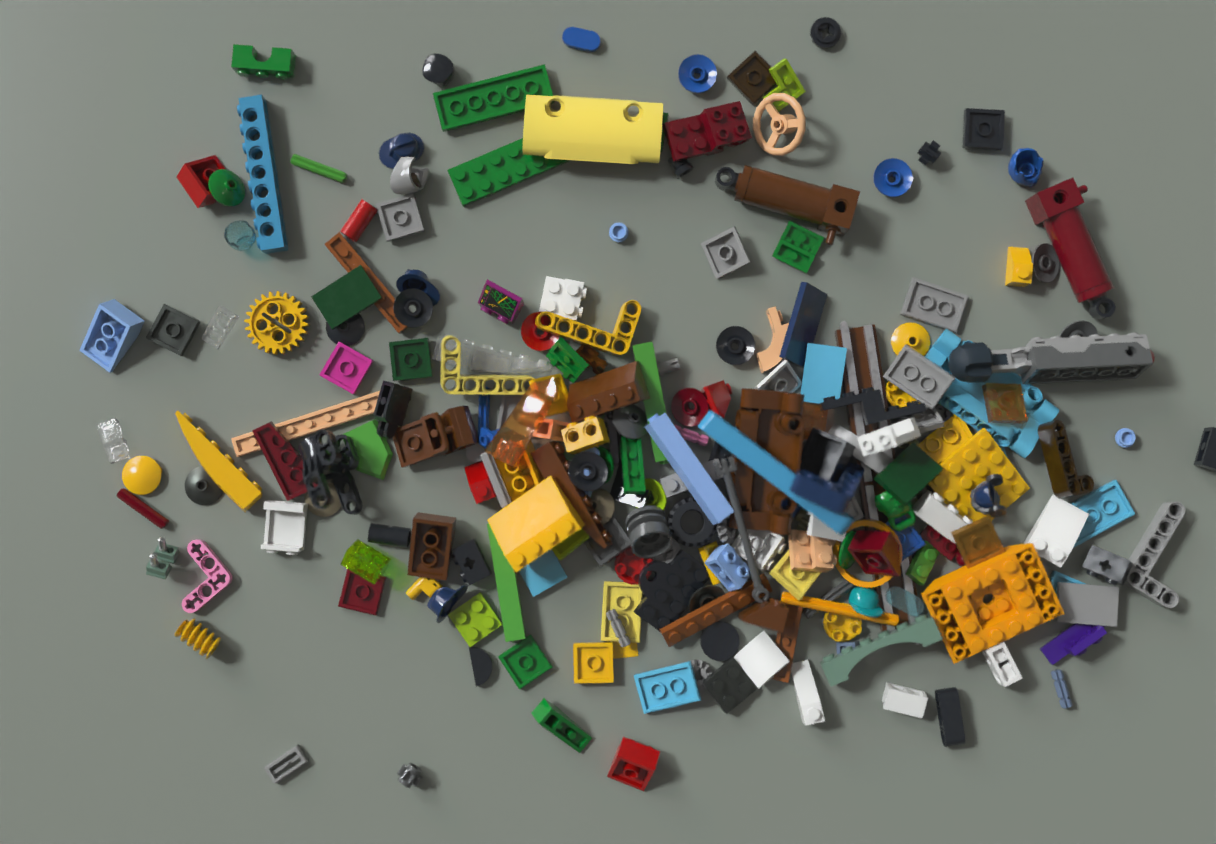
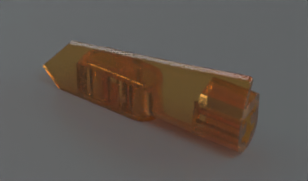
M553 378L534 382L530 385L485 449L486 453L493 455L494 458L512 467H518L534 431L539 430L558 392Z

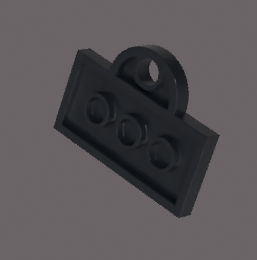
M682 549L670 564L664 561L648 563L643 567L638 578L639 588L645 597L633 612L661 632V628L678 620L688 607L693 593L703 587L710 578L706 567ZM650 570H654L656 573L655 578L647 580L646 574Z

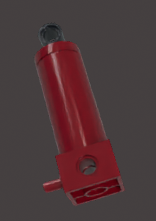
M1070 178L1037 192L1025 200V203L1035 225L1043 224L1074 295H1076L1077 302L1080 303L1087 300L1090 304L1089 313L1091 317L1101 320L1112 316L1115 312V303L1106 296V291L1113 289L1114 285L1110 281V276L1078 207L1085 203L1081 194L1086 193L1088 188L1086 185L1077 187L1074 178ZM1100 304L1105 308L1104 314L1099 309Z

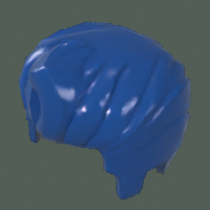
M1032 148L1018 149L1009 161V175L1016 183L1033 187L1037 184L1042 174L1044 160Z

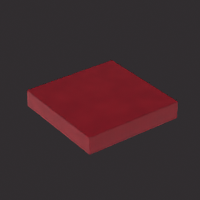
M347 568L338 607L377 615L387 577Z

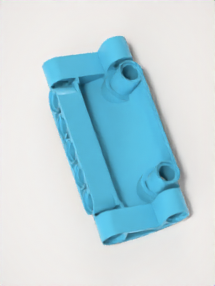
M945 329L925 357L951 374L948 367L951 352L960 345L974 342L969 340L961 342L960 337ZM1012 372L992 373L986 382L968 383L955 378L938 402L977 431L982 428L987 429L998 446L1008 447L1022 458H1026L1039 439V425L1051 422L1060 410L1048 400L1043 399V394L1037 387L1032 384H1023L1021 376Z

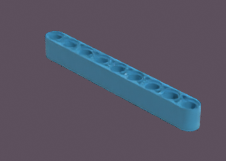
M709 410L699 423L698 427L839 535L843 536L855 521L847 512L845 514H838L793 494L790 491V487L796 473L716 412Z

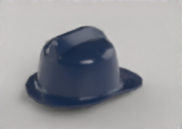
M402 133L390 138L380 147V161L383 165L394 169L401 157H414L415 162L423 155V141L414 133Z
M407 269L405 274L396 281V287L399 292L411 288L422 290L430 297L433 306L440 300L438 289L429 282L427 275L421 270Z
M467 584L458 590L442 587L433 593L427 606L437 615V623H441L447 617L453 606L468 589Z

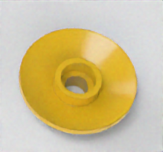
M912 322L900 325L893 332L891 338V346L894 353L898 355L904 345L907 344L925 356L930 348V337L927 330L923 326ZM910 338H914V339H915V344H914V345H913V344H910V342H909V339H910Z

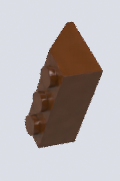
M769 597L767 601L762 603L756 602L738 613L737 617L745 623L783 633L789 608L785 607V603L779 599Z

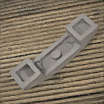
M836 423L833 424L828 432L856 446L852 457L874 470L877 474L894 460L882 451L863 456L857 439L859 436Z

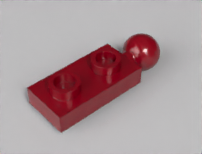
M927 524L919 534L920 537L931 544L949 561L956 557L957 564L961 567L965 566L957 545Z

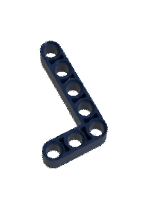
M848 463L837 485L809 472L798 470L790 491L835 513L845 514L865 469L856 463Z

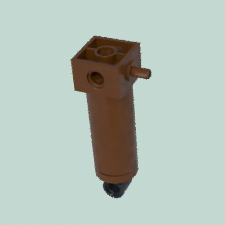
M744 165L742 173H736L730 167H723L718 170L715 178V184L720 190L726 191L731 189L736 192L734 201L818 224L817 230L828 233L825 242L827 245H833L835 235L843 237L850 229L860 191L833 184L829 189ZM727 175L731 181L724 183L720 177Z

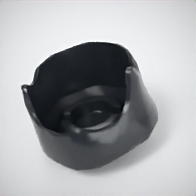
M434 53L425 59L422 69L425 79L442 87L452 81L454 66L447 56Z

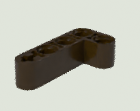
M1054 420L1039 425L1038 436L1054 495L1057 498H1066L1091 492L1094 489L1093 479L1089 475L1078 476L1066 429L1062 421Z

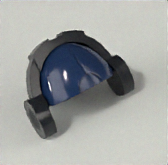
M1001 474L987 476L986 481L972 489L970 503L976 512L989 514L992 517H1001L1007 514L1005 506L999 505L1000 496L994 489V486L1003 483Z

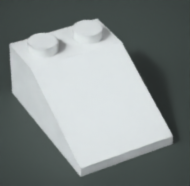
M1052 494L1023 544L1033 543L1039 556L1061 568L1072 551L1089 514Z

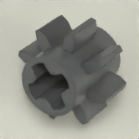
M409 763L408 766L403 764L397 773L400 775L398 781L407 788H411L412 785L416 787L423 778L420 775L422 770L413 763Z

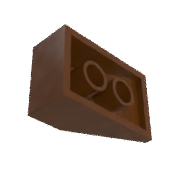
M420 512L414 516L407 575L447 580L455 537L456 517Z

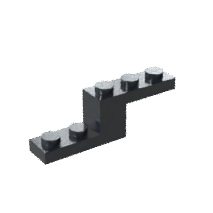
M874 387L862 389V393L856 395L854 391L842 394L843 398L835 399V396L823 398L824 402L819 404L820 410L826 411L860 403L865 425L927 411L925 403L919 404L918 401L906 403L907 407L899 409V405L888 407V412H885L880 389L874 390Z

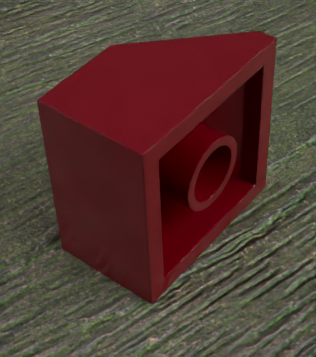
M856 531L848 550L865 574L899 576L901 573L900 546L894 535L890 531Z

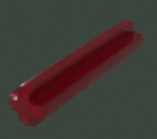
M124 488L119 490L116 495L117 498L160 529H164L168 525L169 520L142 500Z

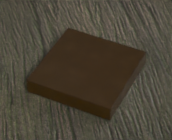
M756 51L727 76V79L752 105L757 103L776 85L769 72V69L772 67Z

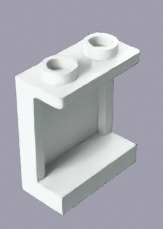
M912 417L859 436L857 439L863 456H867L921 436L915 418Z
M276 500L264 501L263 509L266 510L264 543L261 545V549H266L267 553L286 551L288 555H298V552L303 551L305 547L308 503Z

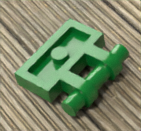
M562 337L556 341L546 355L550 360V364L553 367L556 366L563 373L562 376L565 379H569L572 383L589 366Z

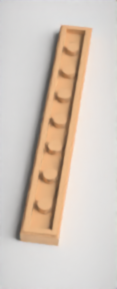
M380 391L275 424V426L288 441L316 433L319 430H325L374 414ZM253 432L231 438L237 457L261 450Z

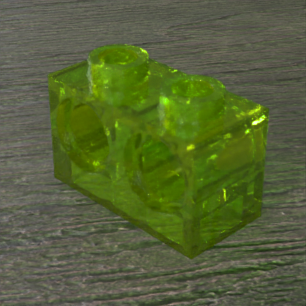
M357 539L346 550L341 565L370 583L375 584L385 573L391 559Z

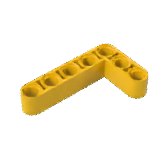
M636 300L625 302L620 309L612 334L547 311L540 313L536 317L535 324L542 331L619 356L625 354L630 347L641 313V305ZM628 305L634 306L635 313L633 315L627 312ZM542 316L549 318V326L541 324L540 318ZM561 322H565L568 325L566 333L559 330ZM622 323H626L629 326L628 333L621 331ZM580 328L584 329L587 333L585 339L579 338L577 334ZM598 335H602L605 339V343L602 346L596 342ZM617 341L623 344L621 352L616 351L614 347Z

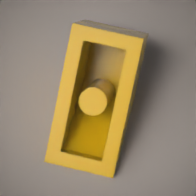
M1008 247L1005 285L1026 287L1032 284L1033 263L1029 248Z

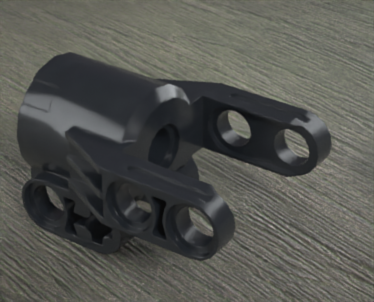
M319 430L316 435L304 439L298 446L303 461V479L311 503L316 509H327L332 499L328 483H334L343 510L347 514L357 515L361 512L363 503L354 478L349 471L356 469L360 461L354 442L350 436L342 434L335 436L328 430ZM325 434H327L328 441L325 444H323L322 438ZM345 438L346 445L341 449L340 442ZM348 483L349 491L345 494L343 489L345 484ZM322 495H324L325 502L321 506L319 504V499ZM355 501V509L351 511L350 503Z

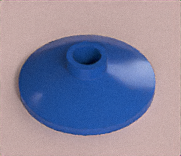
M691 55L684 59L679 67V81L690 92H705L716 81V66L711 59L704 55ZM698 73L701 77L696 79L693 75Z
M890 158L882 161L876 167L873 180L880 193L888 197H898L910 188L913 175L910 167L904 161ZM889 176L894 177L895 181H894V182H890V181L888 180V177H889Z

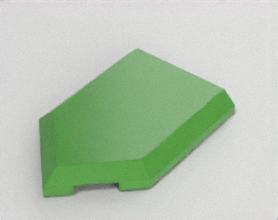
M372 420L344 433L343 435L352 438L360 460L356 468L357 471L384 480L393 453L386 438L379 437L377 434L378 420Z

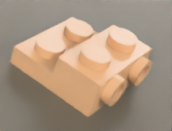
M791 530V534L788 535L791 570L827 573L834 569L837 563L836 555H833L832 552L835 540L807 535V531Z

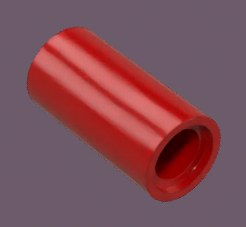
M361 199L340 232L354 242H357L378 210Z

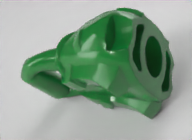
M887 491L875 496V506L887 516L889 524L894 530L900 532L915 524L916 515L912 509L911 501L904 507ZM907 513L911 516V518L895 524L896 518H900Z

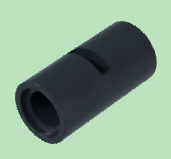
M376 523L370 524L368 532L369 543L408 548L410 543L411 528L390 527L389 525Z

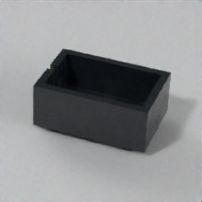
M813 427L801 452L800 470L814 474L837 485L856 446Z

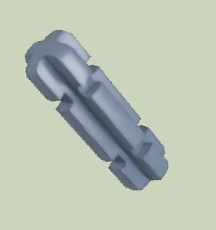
M1060 669L1051 671L1052 679L1055 680L1054 686L1058 698L1060 697L1061 707L1064 709L1072 707V700L1068 697L1070 696L1066 681L1063 679V671Z

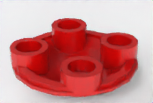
M629 547L616 557L615 571L618 577L625 583L638 584L641 570L648 563L653 562V558L638 557L632 552V548ZM650 570L646 574V579L650 577L653 570Z

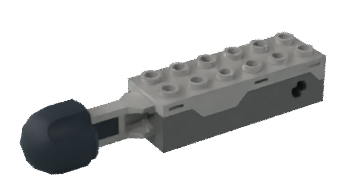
M1114 333L1108 336L1094 334L1089 337L1074 335L1069 338H1062L1061 336H1054L1050 339L1035 337L1025 347L1006 350H991L984 342L966 343L958 346L951 352L948 367L954 377L968 383L986 382L992 373L1011 372L1021 374L1023 384L1136 379L1153 365L1155 357L1154 353L1150 350L1147 334L1129 333L1127 335H1119Z

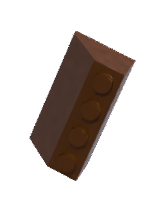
M639 361L570 384L566 405L572 423L583 422L587 417H598L650 399Z

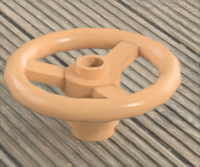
M773 93L764 98L756 108L753 117L755 139L763 151L773 156H784L793 152L802 142L806 129V118L799 102L786 93ZM784 101L790 104L795 110L797 118L791 114L780 115L773 102ZM765 109L772 118L771 129L773 132L768 142L765 141L760 130L761 117ZM798 128L795 138L789 145L783 148H774L781 134H792Z

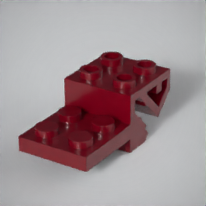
M740 101L707 108L700 115L665 122L662 125L674 162L701 155L718 154L724 151V146L734 148L748 142L752 138Z

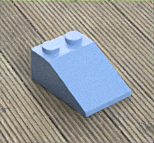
M115 299L100 303L79 351L111 373L138 337L145 321Z

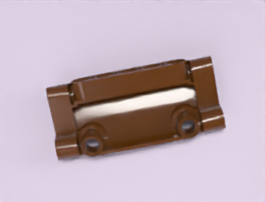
M742 388L740 409L736 413L735 428L793 472L797 473L800 470L804 432L802 413L805 395ZM794 419L795 426L791 429L789 424ZM732 453L737 470L732 471L731 475L746 529L766 530L775 534L790 535L792 514L796 509V501ZM728 494V503H729L730 506L732 507L731 501H730V498H729V494ZM787 499L788 503L786 507L782 508L781 504L783 500ZM733 512L729 516V527L738 529Z

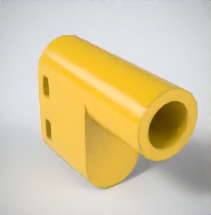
M419 577L405 593L412 600H415L422 591L431 598L433 593L440 589L442 585L436 579L430 580L429 578Z

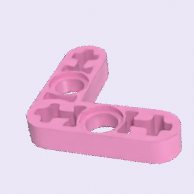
M201 539L192 540L188 544L187 551L208 578L183 599L182 608L187 613L199 611L229 586L233 579L231 572L208 544ZM201 544L200 551L203 554L208 552V555L203 556L200 552H194V545ZM207 558H212L215 561L212 569L207 568L205 565ZM219 574H225L226 582H220L217 585H215L214 582H217L220 579ZM206 585L212 589V594L209 597L204 596L202 593V589ZM198 597H199L200 599H202V600H198V601L194 604L195 608H194V607H191V608L188 607V605L190 604V602H189L188 600L192 601V600H195V599L198 598Z

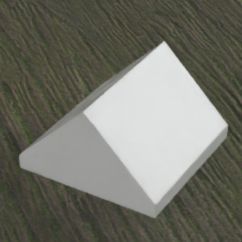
M785 359L754 389L794 393L802 385V382Z

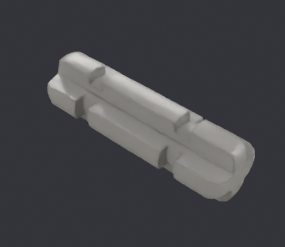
M615 609L606 612V616L611 621L610 624L616 637L619 638L620 646H628L630 639L626 636V631L620 618L618 619L617 611Z

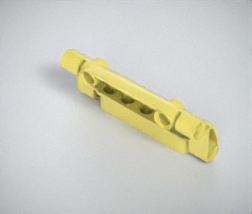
M526 95L523 155L543 156L547 159L638 164L639 162L659 163L663 103L557 95ZM556 100L561 104V108L553 110L550 103ZM630 106H637L639 112L636 115L629 114L628 108Z

